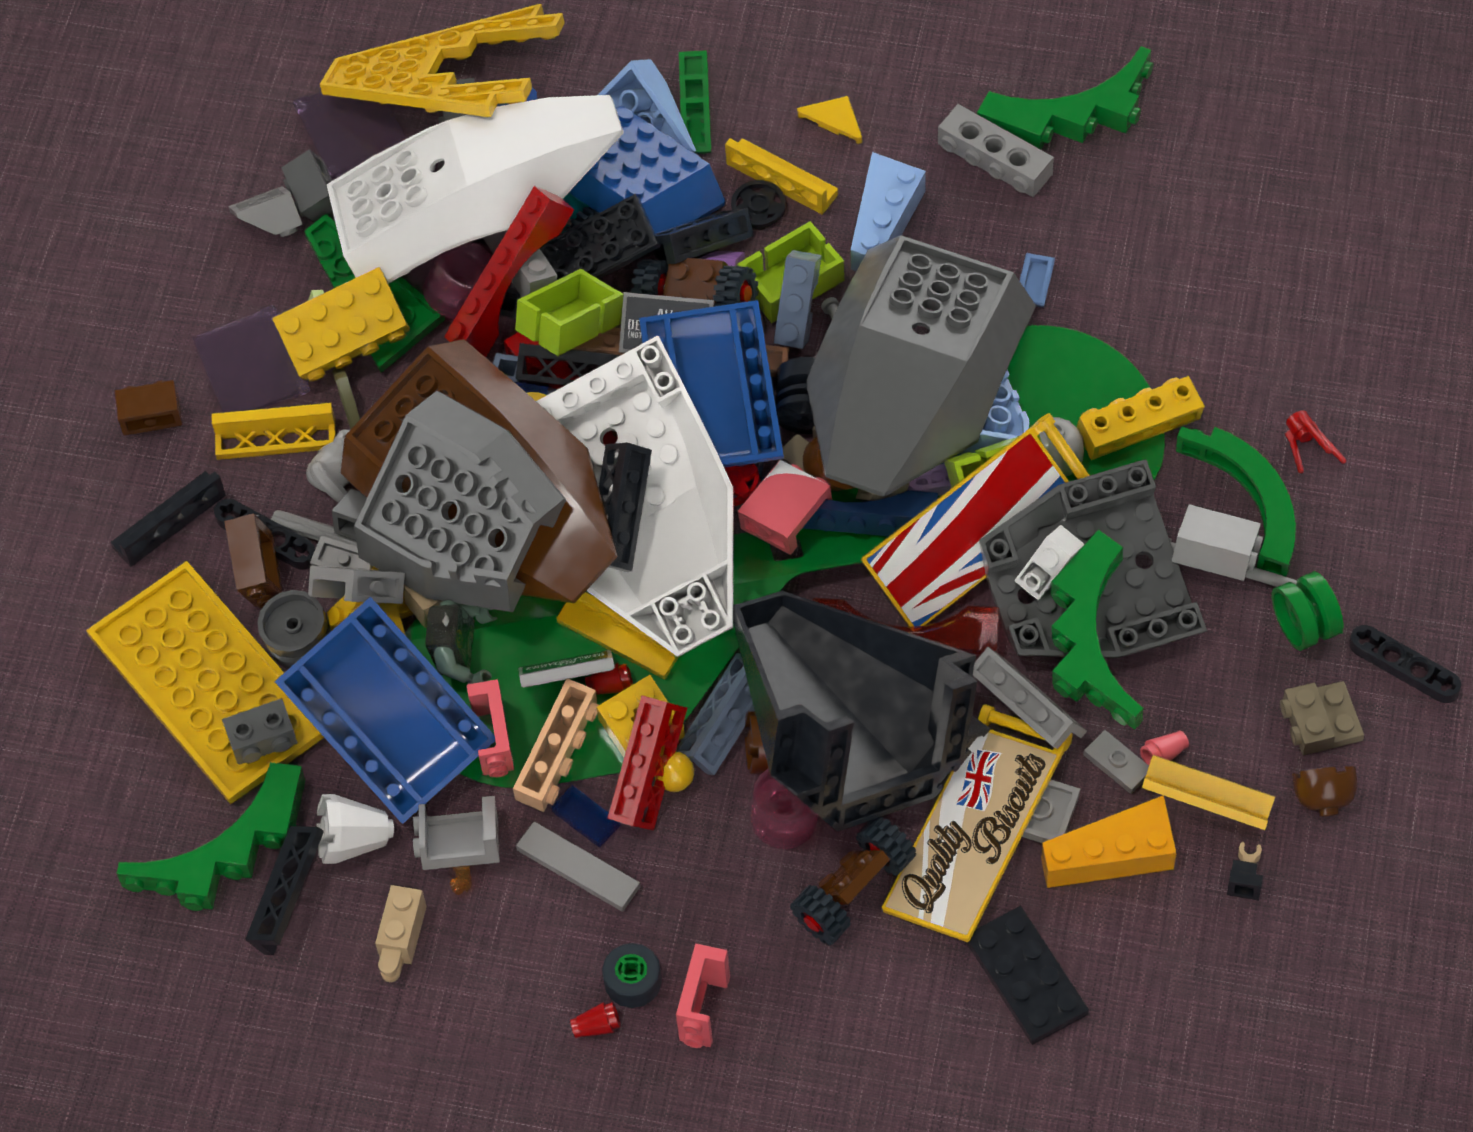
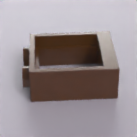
M253 513L224 522L236 589L252 605L263 608L268 600L282 593L283 590L272 531Z

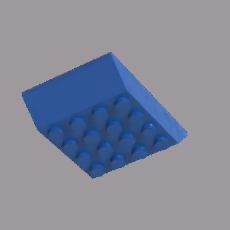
M624 106L616 107L624 133L569 192L599 213L636 194L655 233L708 216L722 208L726 202L708 162Z
M758 300L639 318L642 342L645 343L656 336L660 337L724 467L784 459Z
M371 597L275 681L295 706L402 824L419 810L420 804H426L479 756L478 750L487 749L495 742V735Z

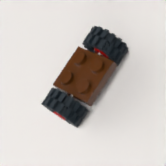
M687 258V260L676 264H667L666 260L643 259L642 262L637 264L638 269L634 270L636 277L632 278L634 288H631V293L714 300L713 307L755 301V297L759 293V291H756L758 281H755L757 276L756 273H753L752 268L729 266L726 262L720 260Z
M882 816L870 820L856 834V840L859 841L858 845L863 850L851 851L846 854L840 861V868L834 874L830 873L820 881L818 885L820 889L815 885H808L790 904V909L793 910L792 914L798 918L797 921L805 926L804 929L807 932H812V936L816 939L819 937L821 942L833 945L851 926L850 917L846 916L847 912L841 909L840 906L849 904L881 869L884 868L887 873L897 875L914 859L916 849L912 846L911 840L905 838L907 835L898 830L899 827L895 824L891 825V822L888 819L884 820Z

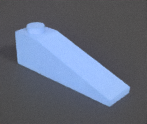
M651 59L631 60L598 94L610 95L615 108L624 106L630 109L634 114L652 124L670 138L675 139L694 153L696 151L667 82Z
M1008 370L1004 375L983 430L980 433L978 443L962 451L961 455L968 452L976 453L975 450L1020 436L1029 429V418L1026 411L1022 412L1018 403L1020 397L1017 391L1012 389L1008 380Z

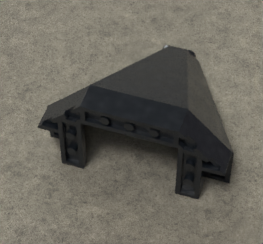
M779 591L733 605V624L770 776L837 832L935 798L943 789L940 783L951 769L956 772L972 753L968 748L977 737H985L990 730L988 726L972 716L977 680L972 677L976 659L974 654L785 591Z

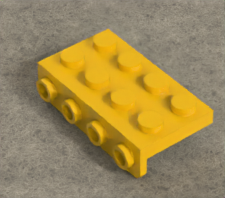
M380 267L272 318L299 377L302 380L309 379L310 382L326 375L325 371L333 367L340 369L353 362L352 358L360 354L367 356L378 351L379 345L387 341L395 343L405 338V333L410 330Z

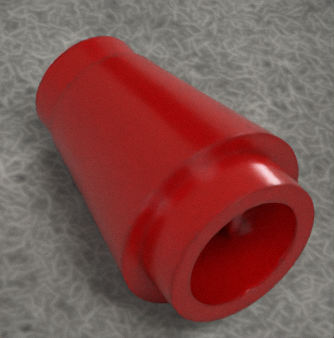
M617 662L614 664L615 668L613 670L585 677L586 686L596 690V695L620 693L633 685L629 666L627 663L620 665Z
M602 1002L576 1016V1018L570 1019L575 1038L614 1033V1029L621 1027L620 1018L613 1002L609 1004Z

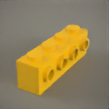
M1189 376L1181 379L1175 377L1167 380L1162 386L1155 389L1145 388L1131 398H1118L1102 409L1092 408L1085 411L1079 417L1077 428L1083 437L1084 447L1090 459L1093 460L1199 420L1205 406Z

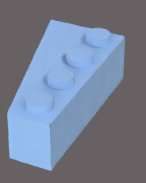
M872 152L851 245V270L857 271L868 249L903 234L925 193L926 171Z

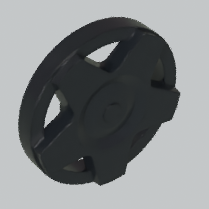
M753 180L744 183L736 189L731 199V209L748 208L749 217L752 219L750 220L752 228L763 230L775 224L783 217L786 208L785 196L777 185L764 180ZM752 188H763L759 192L752 190ZM775 195L779 197L781 204L773 201ZM740 197L743 203L736 206V202Z

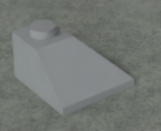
M283 186L228 206L230 212L238 219L274 235L280 234L281 237L295 233L297 231L296 227L303 225L291 192Z

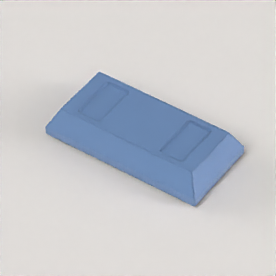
M1026 253L1020 282L1036 307L1043 308L1055 258Z

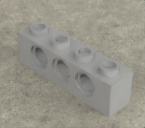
M959 104L938 126V144L944 150L957 154L969 164L982 168L992 177L1007 182L1021 193L1034 197L1053 175V156Z

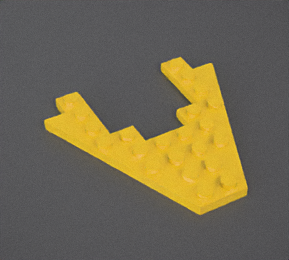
M537 4L334 59L322 79L320 88L323 95L374 101L380 104L425 108V111L428 113L446 111L491 117L498 104L526 102L532 90L530 78L456 84L454 72L436 74L443 60L446 58L466 59L472 55L478 43L488 42L490 45H495L508 40L524 42L530 38L541 37L544 40L559 36L565 24L563 13L544 15L542 4Z

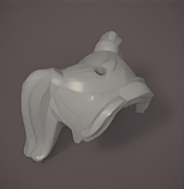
M346 429L339 431L333 442L325 445L318 451L308 464L306 471L309 483L315 488L326 492L338 503L348 493L343 487L350 483L340 473L345 435L350 431Z

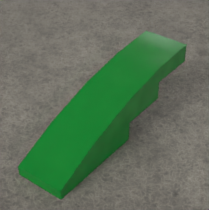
M707 50L679 52L681 117L696 149L694 153H711Z

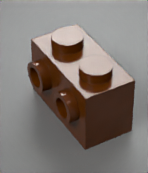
M160 380L152 384L127 386L124 389L114 390L118 421L123 436L183 425L179 395L174 380Z

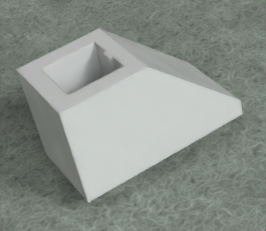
M1060 525L1045 538L1017 576L1015 582L1037 600L1041 599L1051 587V581L1085 544Z

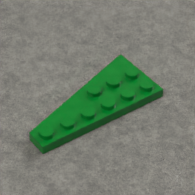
M327 214L323 215L304 232L333 288H336L356 277L343 256L336 222ZM402 277L389 283V286L410 330L405 333V338L395 343L387 341L379 345L378 351L370 354L380 373L445 320L444 312Z

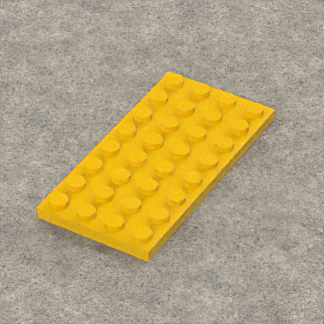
M188 561L86 630L90 639L230 805L265 780L270 762L288 764L324 738L275 683L284 674L281 668ZM282 698L298 744L291 746L284 752H273L262 756L255 762L238 765L222 719Z

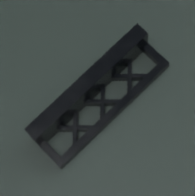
M748 208L720 211L655 233L659 244L664 246L667 264H676L687 260V258H693L754 236Z
M520 343L515 379L567 385L574 381L570 379L576 374L582 377L580 371L588 365L600 367L621 355L571 349L557 356L541 345ZM524 357L539 359L545 367L536 375L522 374ZM544 360H549V361H552V362L547 365V364L544 362ZM557 362L569 363L574 372L565 379L557 378L550 368ZM574 364H581L582 366L577 369ZM548 371L549 374H550L552 377H546V376H540V375H542L544 372Z
M628 442L605 445L599 481V491L606 516L608 514L607 520L618 556L609 568L624 572H632L652 454L651 449ZM618 452L617 463L614 465L615 453ZM613 484L612 493L609 496V489Z
M204 471L110 542L112 548L132 567L226 496L220 476L215 471L210 475Z
M289 827L245 938L247 942L264 955H274L277 946L281 943L324 833L320 827Z

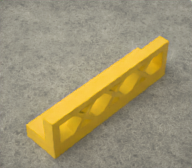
M729 138L725 143L726 164L755 180H764L777 185L785 196L821 215L825 213L838 196L837 187L743 138L739 142Z
M331 403L212 414L217 460L319 451L325 445L333 442L336 437L335 416ZM329 429V440L316 441L311 437L317 430ZM287 433H296L300 436L294 443L286 444L281 440ZM265 435L270 439L264 446H255L251 443L257 436ZM236 438L240 441L233 449H223V439Z
M587 592L576 603L566 602L556 618L557 623L611 650V652L664 680L678 659L676 655Z
M1156 755L1152 756L1142 788L1263 830L1266 829L1268 817L1275 799L1273 795Z

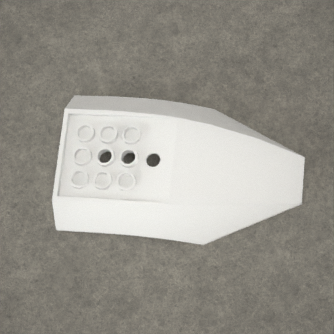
M610 95L548 97L497 106L491 117L467 114L429 127L372 156L328 183L327 189L343 256L355 277L357 278L380 267L389 284L443 252L479 238L507 231L534 186L558 195L563 199L624 133L612 97ZM445 161L444 166L439 171L433 172L436 163Z
M656 336L536 402L588 448L598 487L605 445L603 444L605 433L609 431L617 432L618 439L616 443L628 442L652 450L632 572H624L608 567L587 591L679 657L733 628V486L660 337ZM618 452L615 453L614 465L617 463ZM613 484L609 489V496L612 493Z

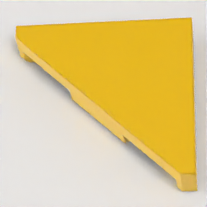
M848 96L797 108V115L800 119L807 118L818 123V126L837 135L839 133L854 139L857 144L862 143V135Z

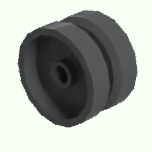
M298 590L282 592L268 600L261 609L257 622L259 635L269 653L278 664L288 669L331 632L328 617L316 597H310L307 592Z

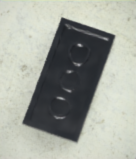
M1021 905L975 929L970 941L966 942L1032 1045L1089 1014L1088 1007Z

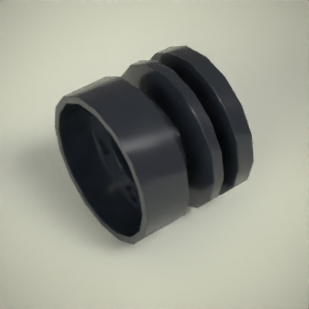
M814 357L793 358L783 362L777 368L775 406L778 424L791 432L813 434V427L815 425L806 382L815 361Z

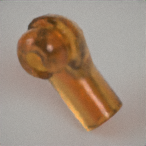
M451 867L457 876L450 880L449 885L456 895H461L464 891L468 892L472 886L470 867Z

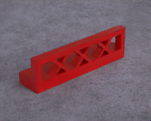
M641 695L607 819L654 831L665 791L664 782L660 781L658 777H663V767L676 752L687 707ZM672 710H673V711H675V712H674V716H673V719H672V723H671V725L669 726V720H670V716H671V713H672ZM665 745L663 755L660 756L662 746ZM656 776L655 785L652 787L653 778ZM648 807L645 821H642L645 808Z

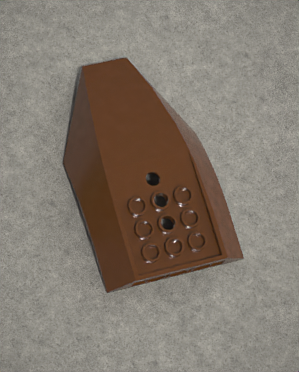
M466 340L428 346L345 435L340 473L365 497H368L406 414L434 392L440 391L509 430L565 497L566 502L554 527L539 526L515 578L526 584L521 595L576 603L618 557L588 448ZM406 477L402 482L404 493L411 486L409 477ZM455 503L448 509L450 520L455 518L457 514ZM499 531L495 536L497 547H500L504 542V533L502 531Z

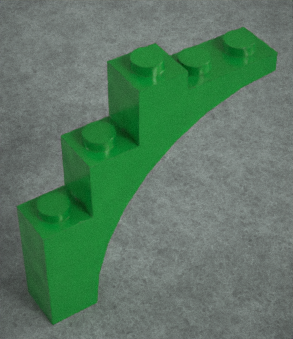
M1140 46L1131 61L1116 75L1100 85L1078 94L1054 99H1024L989 91L978 109L977 115L1040 150L1045 143H1050L1054 133L1083 143L1088 133L1093 134L1097 123L1126 134L1131 124L1136 125L1141 114V108H1138L1139 95L1142 89L1141 82L1144 78H1149L1154 65L1153 62H1150L1151 49Z
M1098 529L1051 581V596L1060 607L1067 608L1052 625V640L1060 651L1064 653L1069 652L1053 669L1052 684L1061 696L1065 698L1071 697L1076 702L1086 694V697L1092 704L1097 707L1103 706L1111 712L1112 717L1118 723L1124 726L1127 724L1135 730L1143 721V707L1124 691L1110 672L1101 653L1096 632L1099 602L1109 579L1123 561V547Z
M270 762L264 783L248 809L232 826L217 838L201 847L170 859L144 863L119 862L116 874L121 886L132 892L151 890L165 896H171L176 893L181 906L189 910H213L220 876L224 875L232 880H240L241 878L252 879L259 845L262 844L270 849L281 848L289 827L296 826L306 781L302 766Z

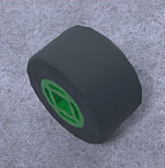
M636 943L623 944L613 949L604 960L602 973L605 991L611 1000L620 1006L629 1008L641 1007L653 1001L659 993L662 984L660 963L651 949Z

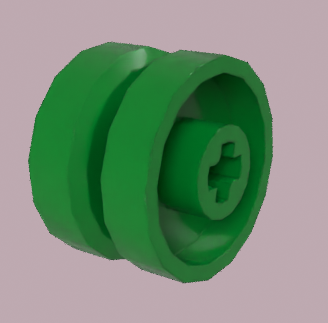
M1313 571L1298 578L1296 585L1288 582L1272 589V605L1277 621L1287 640L1295 649L1302 651L1318 644L1319 638L1328 640L1343 633L1344 623L1339 603L1332 588L1320 573Z

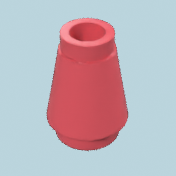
M1182 731L1147 740L1140 749L1141 757L1148 765L1153 755L1172 761L1184 749L1189 747V740Z

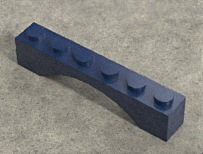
M907 490L895 496L876 501L840 502L826 499L803 528L889 537L936 501L939 496L936 492Z

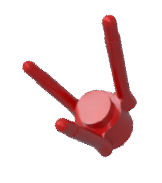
M1297 411L1287 419L1286 425L1289 431L1285 433V436L1290 442L1294 461L1300 474L1304 472L1296 440L1304 443L1314 438L1327 454L1332 453L1342 464L1346 463L1345 457L1320 431L1306 411Z

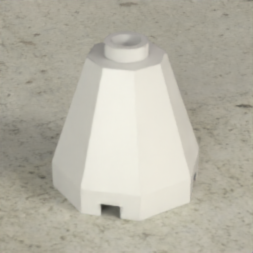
M335 794L321 796L317 815L323 816L321 823H317L316 827H320L324 831L318 846V856L322 858L323 864H336L384 847L388 842V838H393V820L388 819L385 811Z

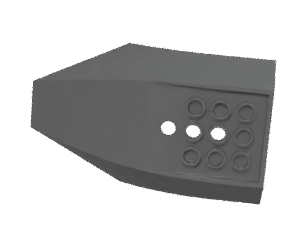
M902 235L868 249L835 312L806 382L825 477L885 497L978 443L980 433L983 430L1001 382L1036 307L1014 272ZM923 326L929 330V333L924 335L917 334L913 331V328Z

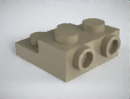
M1344 681L1317 687L1314 682L1284 691V697L1280 700L1281 712L1284 718H1289L1292 726L1290 727L1291 739L1295 746L1299 745L1302 756L1363 741L1364 733Z

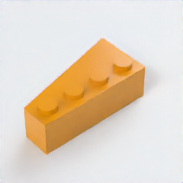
M1164 795L1042 842L1041 861L1047 888L1173 870L1176 849Z

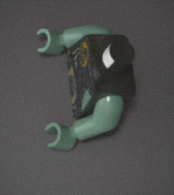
M451 600L443 601L439 606H431L429 608L425 644L440 675H446L462 683L467 681L468 684L485 682L492 678L491 673L485 669L475 674L470 673L475 625L473 617L475 616L476 620L481 624L494 621L497 617H492L488 611L493 609L459 604Z

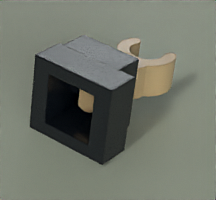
M1241 842L1238 851L1240 860L1233 859L1227 895L1259 901L1263 875H1257L1256 870L1262 848L1258 844L1254 854H1247L1244 851L1245 843Z

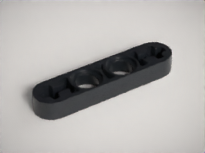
M224 499L216 504L214 515L221 528L226 530L224 521L235 518L231 515H227L224 518V512L230 513L233 510L236 518L254 513L272 531L273 537L281 535L286 538L282 545L275 546L278 559L300 570H306L312 566L310 561L315 547L310 540L236 500ZM307 550V557L305 555H302L299 558L297 557L296 551H298L299 553H304Z
M1360 625L1353 629L1349 645L1352 652L1441 703H1451L1458 698L1461 680L1455 673L1372 626ZM1364 637H1368L1370 639L1369 642H1365L1363 645L1359 643V639L1362 640ZM1378 644H1381L1378 653H1374V648L1377 649ZM1393 650L1399 654L1400 659L1396 662H1389L1384 659L1383 653ZM1414 666L1424 667L1427 675L1422 678L1415 677L1411 674L1410 669ZM1433 674H1434V675H1436V680H1433V683H1432V685H1431V684H1429V683H1430V681H1431V679H1432V676H1433ZM1447 683L1452 685L1451 689L1448 688L1446 692L1441 690V686H1445Z

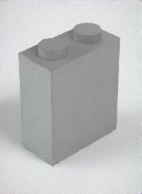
M1189 504L1177 536L1171 562L1244 581L1247 570L1254 571L1261 549L1263 536L1258 535L1261 523Z

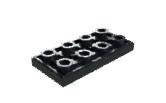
M634 194L563 232L544 244L540 250L556 272L557 280L579 269L584 270L597 279H601L661 246L639 197Z

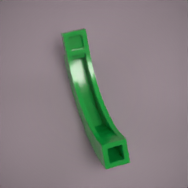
M1181 427L1177 436L1176 452L1204 461L1225 471L1245 488L1255 502L1264 529V543L1259 553L1257 568L1287 577L1295 543L1296 522L1290 495L1277 471L1255 448L1227 431L1214 427L1211 436H1208L1200 430Z

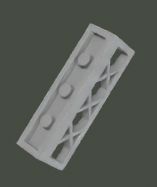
M987 647L976 660L973 676L1054 748L1058 749L1071 733L1082 738L1087 732L1085 728L999 653Z

